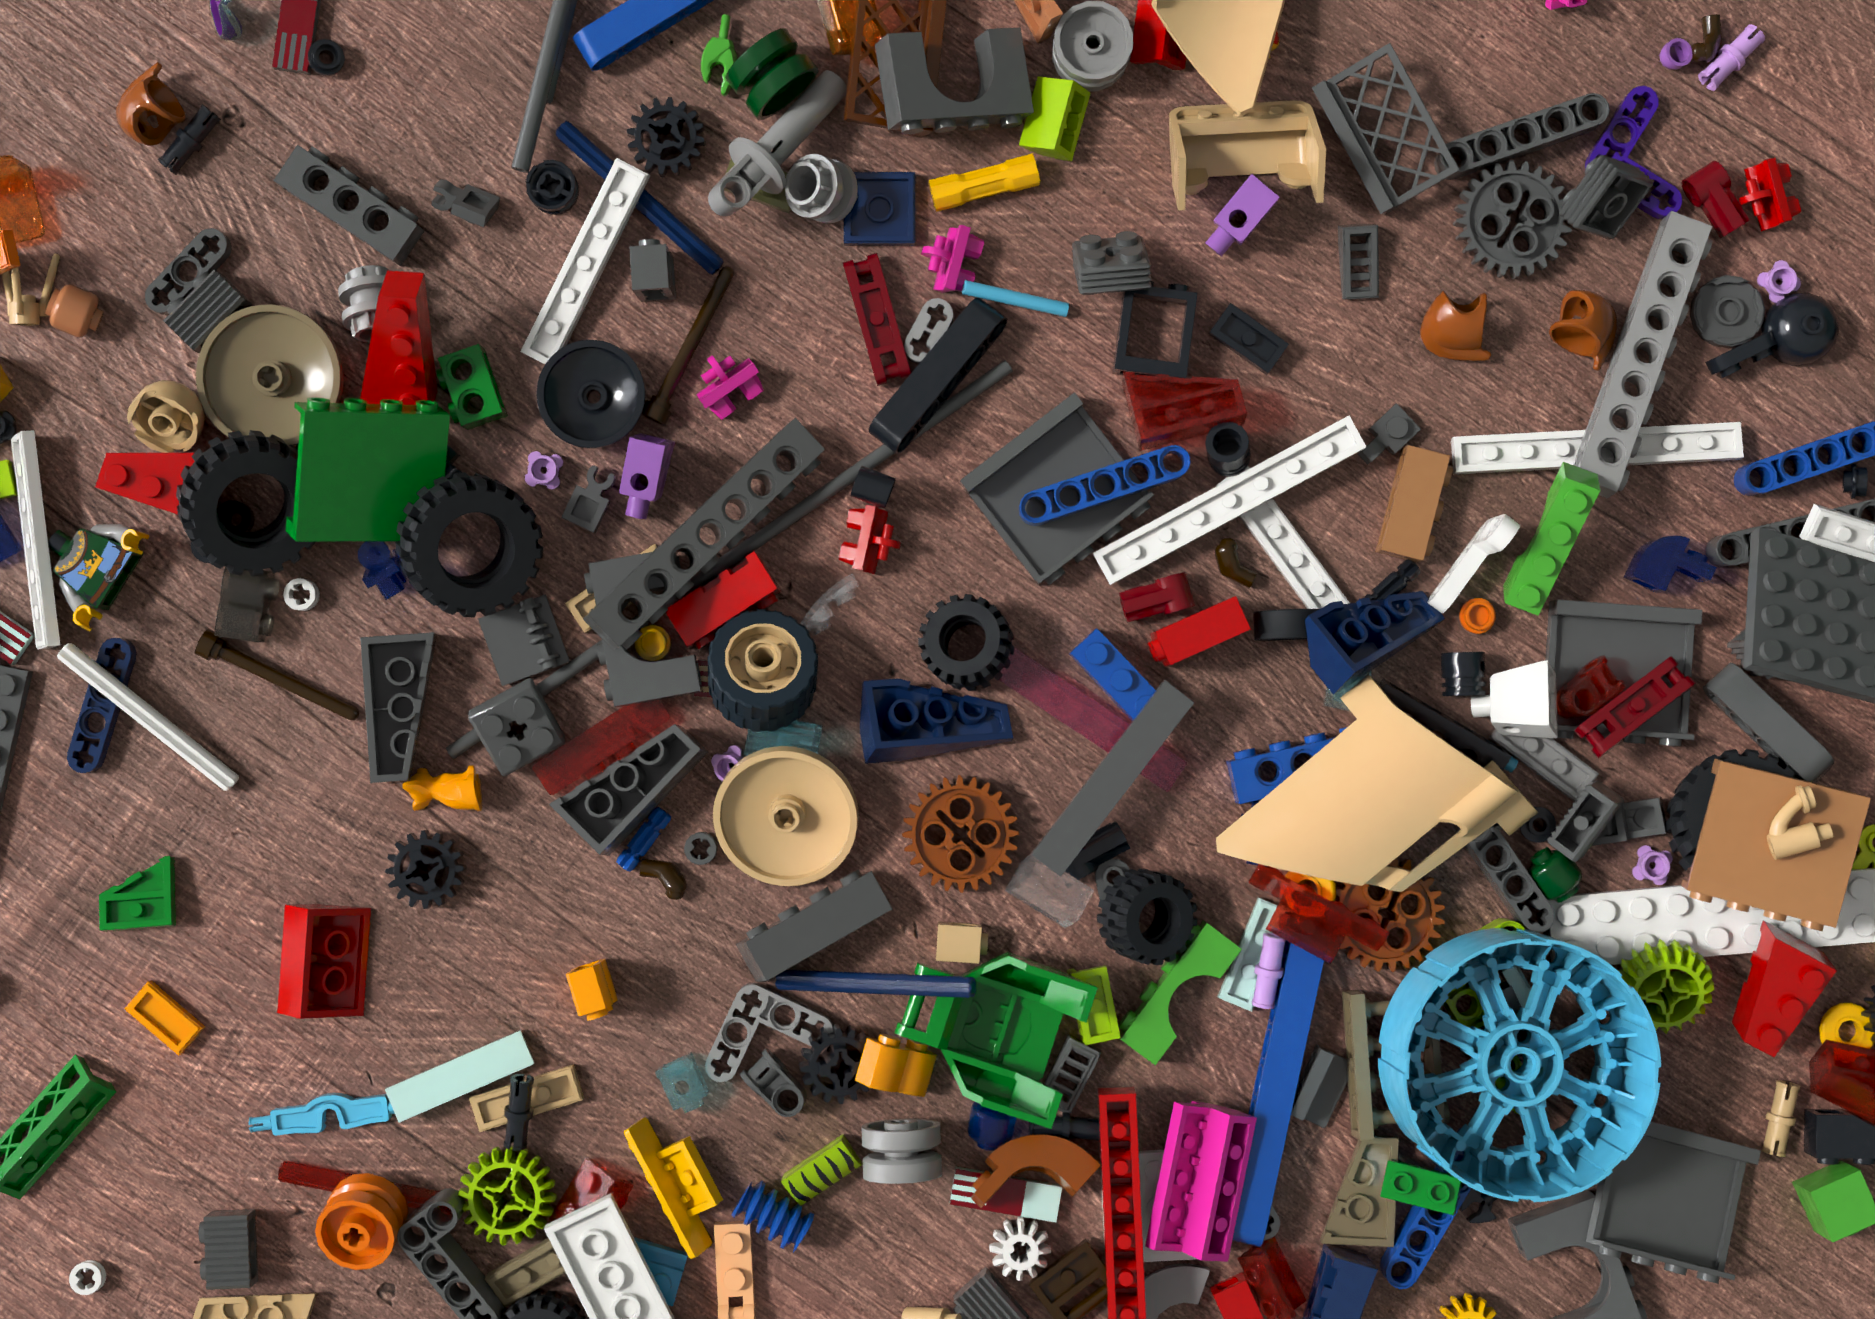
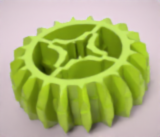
M1659 939L1657 946L1651 947L1650 944L1645 942L1642 952L1639 953L1632 949L1631 960L1621 959L1623 969L1618 970L1622 974L1621 978L1628 985L1634 987L1641 999L1646 1001L1644 1004L1651 1016L1655 1030L1660 1027L1667 1034L1670 1027L1675 1026L1682 1031V1023L1689 1021L1695 1024L1694 1015L1705 1014L1706 1008L1704 1004L1712 1003L1710 992L1715 990L1712 971L1709 965H1706L1704 957L1699 952H1695L1688 944L1681 947L1680 943L1674 939L1667 946L1665 941ZM1670 969H1677V970L1684 971V972H1686V973H1685V974H1681L1680 971H1671Z
M511 1145L510 1149H506L505 1156H503L499 1147H494L491 1153L492 1158L485 1152L481 1153L478 1156L480 1164L471 1162L468 1165L471 1174H464L460 1179L468 1187L461 1188L458 1196L468 1199L463 1206V1211L470 1210L471 1212L464 1219V1222L467 1225L473 1221L479 1224L474 1230L475 1235H479L484 1229L487 1230V1242H492L496 1234L500 1235L499 1241L501 1245L508 1243L510 1235L515 1244L522 1242L523 1233L531 1239L536 1235L535 1227L543 1229L547 1224L543 1216H551L554 1212V1209L546 1203L555 1202L557 1195L552 1192H546V1190L555 1186V1180L543 1179L549 1173L550 1168L545 1166L540 1170L537 1169L536 1165L541 1160L540 1156L536 1155L530 1162L526 1160L528 1149L521 1150L517 1157L515 1156V1151H513V1145ZM511 1168L510 1174L504 1181L493 1179L489 1182L483 1179L485 1174L491 1170ZM523 1174L533 1186L535 1199H532V1194L524 1191L521 1186ZM513 1181L510 1190L513 1192L511 1196H515V1198H512L503 1207L505 1201L500 1193ZM480 1191L493 1204L492 1216L485 1210L481 1202ZM527 1209L532 1211L531 1215L523 1220L503 1222L509 1210L523 1211Z

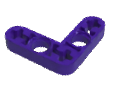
M1638 86L1632 89L1620 103L1585 161V169L1593 159L1598 158L1600 155H1606L1609 149L1616 151L1611 155V158L1640 168V171H1643L1645 175L1654 180L1653 186H1655V189L1650 193L1657 197H1661L1664 194L1669 196L1667 202L1671 207L1667 206L1663 210L1658 207L1660 204L1659 199L1652 195L1646 198V201L1642 199L1637 208L1656 219H1663L1671 211L1677 212L1682 205L1680 191L1672 184L1628 158V155L1659 105L1658 96L1652 88ZM1640 96L1646 99L1644 105L1647 108H1643L1637 113L1634 119L1628 117L1637 104L1632 99L1637 100ZM1624 125L1629 129L1631 133L1629 142L1619 143L1614 139L1612 133L1614 126Z

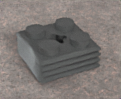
M1600 155L1587 165L1585 176L1578 186L1566 194L1559 215L1564 217L1563 219L1567 220L1568 224L1573 225V228L1609 240L1614 239L1651 189L1654 180L1645 175L1643 171H1640L1638 167L1606 155Z
M1123 231L1116 234V237L1102 239L1098 235H1085L1080 238V241L1072 243L1073 268L1080 294L1093 295L1146 290L1152 286L1150 281L1151 264L1144 239L1135 232Z
M531 678L522 681L468 712L470 723L502 776L513 773L559 748L566 742L562 729ZM516 721L518 725L525 723L523 733L510 732L511 722Z

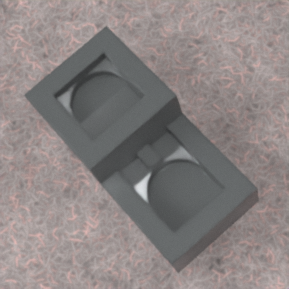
M1662 797L1624 802L1592 846L1666 834V818Z

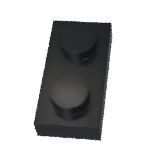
M1232 303L1228 305L1209 332L1210 336L1266 375L1271 371L1289 345Z

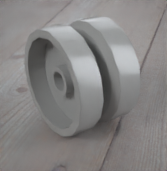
M1085 1L1072 6L1060 18L1054 33L1052 61L1057 74L1062 79L1074 80L1088 91H1100L1112 86L1123 76L1133 50V32L1128 19L1117 7L1104 1ZM1090 43L1091 47L1097 45L1098 48L1091 49L1087 46V44Z
M906 1118L879 1120L862 1125V1146L873 1151V1153L863 1158L864 1180L875 1183L903 1184L930 1181L942 1176L941 1154L929 1150L941 1143L940 1122L929 1119Z

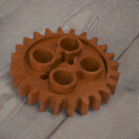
M958 775L956 785L952 786L949 780L944 777L943 788L941 789L930 783L932 794L929 797L922 792L918 793L922 801L921 806L916 804L909 805V808L916 813L915 817L904 818V822L911 825L912 830L902 832V836L912 839L913 842L904 847V851H915L916 853L910 864L922 863L923 867L919 872V876L922 877L929 872L932 873L931 885L933 886L940 879L945 880V891L950 889L953 882L958 884L960 893H963L965 883L967 882L971 883L975 891L978 890V879L981 878L987 884H992L989 873L994 871L1002 876L1003 871L999 866L1000 862L1012 863L1010 857L1005 854L1006 851L1017 850L1018 848L1014 843L1009 842V837L1019 835V831L1009 829V824L1016 821L1017 817L1006 816L1004 813L1011 807V803L1007 802L999 805L998 800L1002 792L998 791L993 795L988 794L990 789L989 782H986L981 789L977 788V780L974 776L970 780L969 785H964L961 775ZM957 798H964L970 803V812L964 818H956L950 812V804ZM938 810L943 811L959 828H962L964 825L968 826V837L985 852V855L979 857L961 839L954 842L952 840L954 836L953 830L936 815V812ZM988 823L996 829V837L990 843H982L976 838V829L981 824ZM932 824H939L946 833L944 840L938 844H932L925 838V830ZM959 849L966 850L971 855V863L963 869L954 867L950 861L952 853Z
M1396 858L1388 865L1410 871L1412 860L1405 859L1398 866V858ZM1426 877L1419 879L1403 892H1396L1392 901L1390 900L1393 893L1391 890L1384 888V892L1379 898L1372 899L1368 894L1369 884L1359 886L1341 882L1343 887L1342 889L1336 888V896L1338 898L1332 906L1335 909V914L1326 917L1327 921L1337 923V927L1329 932L1330 935L1343 937L1336 946L1339 949L1350 946L1347 958L1353 960L1360 954L1359 965L1364 968L1373 960V968L1377 972H1380L1384 962L1391 972H1395L1397 961L1406 969L1410 968L1409 957L1411 956L1421 962L1423 959L1419 950L1423 947L1426 950L1432 951L1433 947L1428 942V939L1430 937H1441L1438 932L1433 930L1434 925L1445 924L1444 920L1436 917V912L1445 909V906L1434 903V899L1442 893L1440 890H1429V887L1435 881L1434 878ZM1413 894L1417 899V906L1411 913H1404L1401 908V901L1406 895ZM1388 907L1393 912L1390 919L1385 917L1382 920V916L1378 914L1379 908ZM1360 913H1367L1370 918L1368 928L1361 932L1356 931L1353 925L1354 918ZM1381 924L1378 932V939L1376 942L1372 943L1371 937ZM1399 927L1403 933L1402 941L1396 946H1389L1386 938L1387 933L1392 928Z

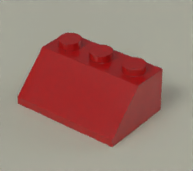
M285 904L277 1013L299 1019L364 1016L371 908L323 904Z

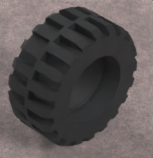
M250 430L249 435L245 436L240 431L228 433L229 439L224 441L216 437L208 442L211 447L207 451L203 452L198 449L191 456L195 462L191 467L185 465L181 473V477L184 480L183 484L177 485L176 497L179 500V505L177 506L178 516L193 546L201 556L208 558L210 564L219 569L225 566L229 573L240 576L243 574V570L249 571L252 577L263 576V569L270 568L273 573L284 570L282 563L289 559L295 564L302 558L299 551L303 547L310 550L315 542H296L286 532V517H293L298 450L292 445H287L282 438L273 434L270 437H266L262 431ZM256 473L274 477L281 484L285 496L283 507L272 523L254 532H236L222 524L217 514V504L223 490L232 481L241 476Z
M465 472L454 473L452 479L442 476L433 480L435 486L429 490L425 486L416 493L420 498L415 504L407 503L403 510L407 517L404 522H398L396 530L401 535L400 541L395 542L396 553L401 557L399 565L403 574L409 579V583L433 606L436 605L442 611L452 615L459 612L463 617H475L476 612H481L484 616L496 613L495 607L498 605H502L505 609L513 605L515 602L511 597L517 592L524 595L530 587L525 584L529 576L536 578L540 569L535 565L536 558H543L544 547L538 543V539H541L543 535L541 526L534 521L536 515L532 508L524 502L520 495L505 484L475 473L474 476H469ZM480 512L490 516L497 523L500 531V545L493 561L482 571L469 576H455L446 571L438 558L439 541L446 527L456 518L468 513Z
M1736 749L1727 750L1720 756L1714 754L1706 758L1700 765H1696L1679 783L1674 791L1675 795L1669 801L1667 808L1670 818L1666 821V832L1673 835V839L1669 842L1672 852L1679 851L1683 857L1679 864L1685 871L1692 867L1716 776L1711 773L1715 758L1792 777L1797 772L1789 765L1785 769L1778 766L1779 758L1768 754L1764 759L1758 758L1759 752L1746 749L1742 754H1738Z

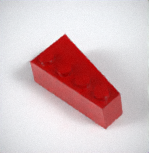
M387 271L378 296L360 399L367 401V404H380L382 399H394L402 401L403 405H416L417 400L435 401L438 389L425 275L420 272Z

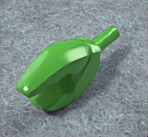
M725 14L722 15L719 38L712 37L702 53L700 64L703 80L707 84L710 82L712 68L716 65L724 67L721 86L722 96H726L731 89L725 76L737 60L734 43L727 39L731 16Z

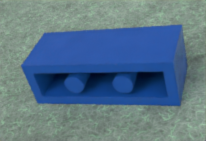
M1097 628L1069 653L1131 721L1134 720L1156 691Z

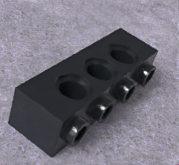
M1383 678L1379 686L1391 701L1402 711L1411 714L1412 718L1430 731L1437 730L1442 732L1443 740L1458 751L1462 749L1474 751L1472 760L1483 768L1493 760L1502 771L1511 759V755L1507 750Z

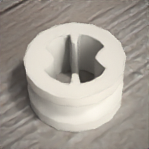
M297 578L287 583L284 588L283 597L290 608L307 611L317 605L320 592L314 582L308 579ZM299 585H302L304 590L310 591V598H304L306 603L302 605L300 600L293 597L294 591H299L297 588Z
M87 1260L76 1265L69 1276L71 1288L80 1295H89L98 1291L106 1281L104 1267L93 1260ZM82 1269L84 1272L90 1269L93 1270L92 1279L95 1281L94 1286L92 1283L86 1286L82 1284L84 1276L80 1273Z

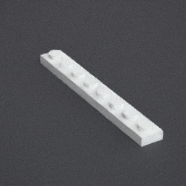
M1347 416L1094 552L1093 555L1108 583L1112 585L1366 449V445L1351 417Z
M1741 422L1640 427L1638 437L1642 438L1641 445L1635 457L1629 458L1627 466L1740 460L1744 458ZM1585 430L1453 437L1451 439L1453 475L1560 469L1563 462L1573 465ZM1601 448L1600 454L1602 459L1607 463H1613V453L1607 448Z

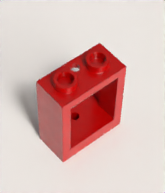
M1234 596L1150 633L1152 641L1148 642L1147 645L1155 662L1162 661L1163 666H1169L1249 631L1251 628L1237 597Z

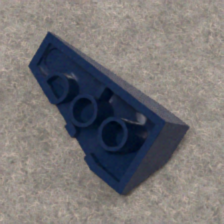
M1423 591L1389 595L1386 599L1370 601V598H1361L1356 603L1343 604L1342 601L1331 602L1308 615L1305 619L1310 667L1334 695L1430 631L1445 618L1438 610L1427 603L1429 598Z
M903 679L863 681L860 736L865 764L903 761L1012 741L1013 733L1008 707L1006 704L969 695L960 697L942 692L943 689L936 687L927 689L911 685L910 681Z

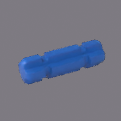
M657 807L648 817V823H643L627 846L629 848L623 850L617 858L616 862L626 871L631 872L640 862L639 857H643L661 834L659 832L660 829H664L670 822V814L662 808Z

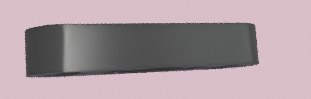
M209 228L201 231L148 286L145 292V301L148 307L159 314L169 315L167 313L168 307L180 297L185 299L194 290L192 284L198 276L204 272L211 273L214 269L217 270L230 256L232 245L229 238L217 229ZM209 239L219 240L217 243L220 248L219 252L209 251L203 257V259L209 262L206 266L202 261L193 256L195 252L203 256L209 250V246L206 244ZM193 262L197 266V276L192 281H182L179 275L181 266L185 263ZM171 278L176 284L184 288L181 292L173 288L174 285L168 282ZM171 290L167 296L170 300L169 304L160 303L157 305L160 301V298L157 296L158 292L163 291L167 293Z

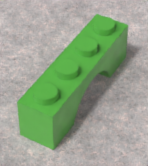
M1566 462L1562 463L1548 492L1545 509L1538 528L1527 549L1522 555L1517 556L1503 585L1504 603L1539 616L1601 491L1598 474Z
M1204 920L1200 925L1192 926L1191 933L1194 934L1192 941L1187 940L1185 942L1187 949L1182 954L1178 953L1177 955L1175 953L1176 959L1173 961H1165L1161 967L1164 973L1157 983L1151 981L1144 988L1139 996L1143 1002L1135 1012L1129 1010L1118 1024V1027L1121 1029L1120 1040L1154 1065L1158 1063L1177 1037L1171 1027L1168 1016L1169 1002L1174 991L1184 981L1192 977L1207 975L1221 978L1242 950Z

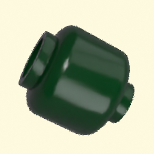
M1546 847L1530 858L1533 864L1529 867L1528 873L1548 901L1563 902L1580 890L1581 870L1574 861L1557 849L1551 851L1549 847Z

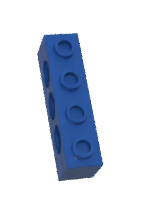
M1347 727L1340 728L1339 733L1344 731ZM1325 732L1304 736V744L1291 746L1290 740L1269 744L1270 751L1256 754L1255 748L1234 752L1235 759L1228 760L1226 763L1235 803L1243 804L1263 799L1296 771L1293 762L1298 754L1306 753L1309 758H1312L1335 737L1326 738ZM1264 761H1271L1276 768L1275 776L1269 781H1263L1258 774L1259 766Z

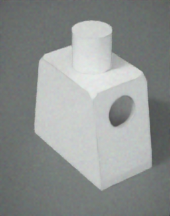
M1548 660L1493 674L1490 677V695L1471 697L1473 717L1491 716L1492 725L1502 735L1558 738L1556 673Z

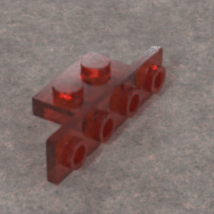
M661 700L624 706L535 763L532 769L548 794L554 795L584 775L589 780L606 769L604 762L616 755L617 759L620 760L636 749L634 745L636 741L669 721L671 716Z
M1258 864L1249 880V884L1280 900L1266 930L1330 964L1334 960L1346 935L1375 951H1379L1389 936V932L1384 930L1378 922L1352 913L1344 904L1330 901L1320 896L1312 887L1306 884H1298L1288 879L1281 871L1274 867Z

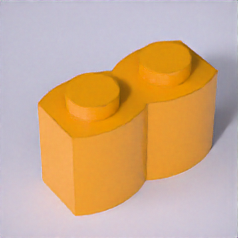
M606 959L575 967L566 973L578 1016L586 1015L587 1021L608 1015V1012L613 1010L612 1005L618 1001Z
M880 1034L878 1039L867 1038L855 1081L877 1090L925 1097L937 1054L928 1051V1045L911 1039H907V1043L903 1044L900 1043L901 1040L887 1034Z

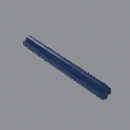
M569 121L562 123L555 132L557 138L606 180L614 161ZM645 189L643 190L635 208L709 274L714 275L724 263L722 258Z
M785 970L775 976V985L779 990L961 998L974 997L976 994V980L973 977Z

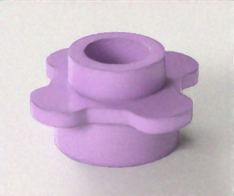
M1783 260L1776 261L1771 270L1762 272L1757 277L1758 285L1766 289L1769 293V299L1773 303H1777V301L1785 298V295L1791 291H1797L1801 286V281L1795 271ZM1777 279H1781V285H1778L1776 283Z
M538 451L530 453L528 456V473L525 475L526 483L532 487L539 484L546 485L551 490L556 489L560 485L558 474L559 468L563 466V459L557 454L546 456L541 455ZM542 467L547 468V472L545 474L541 473Z
M731 745L724 754H715L712 757L711 763L714 767L715 775L721 781H723L731 769L729 763L735 765L743 759L742 749L739 746Z
M1647 845L1639 847L1637 850L1638 862L1632 869L1633 877L1637 880H1643L1644 878L1652 880L1655 885L1666 883L1670 863L1673 860L1671 853L1665 850L1657 852ZM1651 862L1655 863V867L1653 869L1649 867V864Z

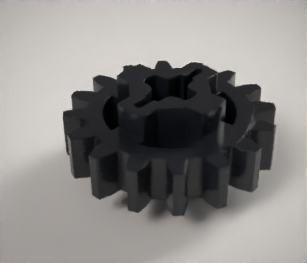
M668 97L666 105H661L659 100L654 98L653 108L649 109L644 104L640 106L643 112L642 117L632 115L631 120L636 125V128L627 129V134L635 140L628 144V148L632 152L639 151L635 155L634 160L637 164L647 161L645 170L649 174L656 167L662 178H665L669 169H672L677 177L680 174L679 167L682 165L689 171L692 169L689 161L692 157L701 159L702 156L696 148L697 146H705L706 141L703 137L697 135L704 132L705 129L703 123L694 124L699 117L695 110L688 114L686 113L688 108L686 102L682 101L678 107H675L672 97ZM667 115V117L664 119L657 121L653 120L659 116ZM684 122L689 127V141L681 136ZM671 131L675 141L665 140L662 144L658 134L667 135ZM643 134H646L652 141L649 153L644 148ZM679 154L676 158L665 160L667 156Z
M422 830L420 839L414 833H410L407 835L408 844L402 841L395 843L396 848L399 850L398 854H388L387 858L394 862V867L385 869V873L392 874L395 877V880L391 881L388 886L389 888L398 886L401 889L396 897L399 900L409 896L410 907L416 906L419 900H421L423 908L429 909L433 899L438 906L445 904L444 894L451 898L457 895L453 885L464 884V880L458 877V872L466 870L467 866L457 862V859L462 857L464 853L463 851H452V847L456 842L454 839L445 843L442 842V832H437L433 838H430L429 830ZM424 845L437 848L443 855L437 856L429 853L428 848ZM407 855H409L410 864L407 871L403 872L404 861ZM439 862V865L433 867V870L428 874L413 876L424 864ZM449 866L448 878L443 885L441 877L444 869ZM416 883L421 885L424 891L428 893L416 891L409 884Z
M834 1024L832 1033H828L822 1027L820 1028L821 1038L816 1039L813 1036L808 1038L812 1046L811 1049H801L802 1056L807 1059L806 1061L799 1062L801 1072L806 1073L802 1076L805 1085H811L810 1091L813 1096H817L822 1092V1097L826 1103H829L832 1096H836L839 1104H843L846 1095H850L855 1101L858 1099L856 1091L859 1088L865 1092L869 1091L867 1086L855 1081L856 1076L854 1077L858 1071L867 1036L864 1032H861L855 1037V1029L851 1025L847 1027L845 1032H842L839 1025ZM845 1043L853 1045L860 1053L857 1054L856 1051H849ZM840 1052L842 1059L844 1061L841 1062L840 1068H838L839 1075H837V1072L833 1066L837 1065V1060H839ZM820 1074L821 1077L830 1078L832 1085L825 1083L817 1075Z

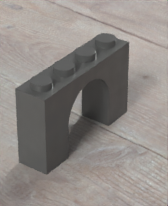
M1021 27L987 29L974 39L980 86L976 98L971 102H958L949 99L934 86L928 74L922 32L886 34L875 44L888 130H901L902 134L908 135L922 132L923 128L934 127L935 132H949L955 130L957 126L967 125L968 130L985 129L990 126L989 124H1001V128H1014L1022 125V120L1033 114L1034 109Z
M652 552L588 563L590 572L584 573L588 595L594 594L596 605L600 603ZM675 552L674 563L681 569L678 552ZM655 576L649 577L647 585L651 592L664 590V584L660 578ZM624 601V602L622 603V605H621V612H622V613H623L625 607L630 603V601ZM603 640L602 644H597L601 666L607 665L609 679L604 680L605 695L607 701L613 700L614 707H624L703 692L698 660L695 655L658 662H645L632 656L623 645L613 651Z
M1585 1190L1507 1219L1518 1251L1527 1261L1569 1246H1580L1590 1249L1599 1261L1601 1282L1594 1297L1584 1306L1550 1319H1648L1641 1301L1634 1299L1631 1287L1635 1286V1282L1627 1265L1622 1266L1619 1258L1598 1253V1245L1586 1242L1596 1196L1592 1192Z

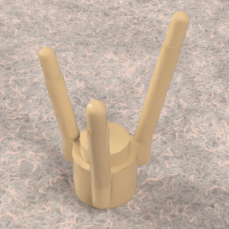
M58 254L52 256L39 303H36V296L22 295L18 267L11 270V276L10 271L2 274L9 324L36 326L40 325V317H48L45 315L60 259Z

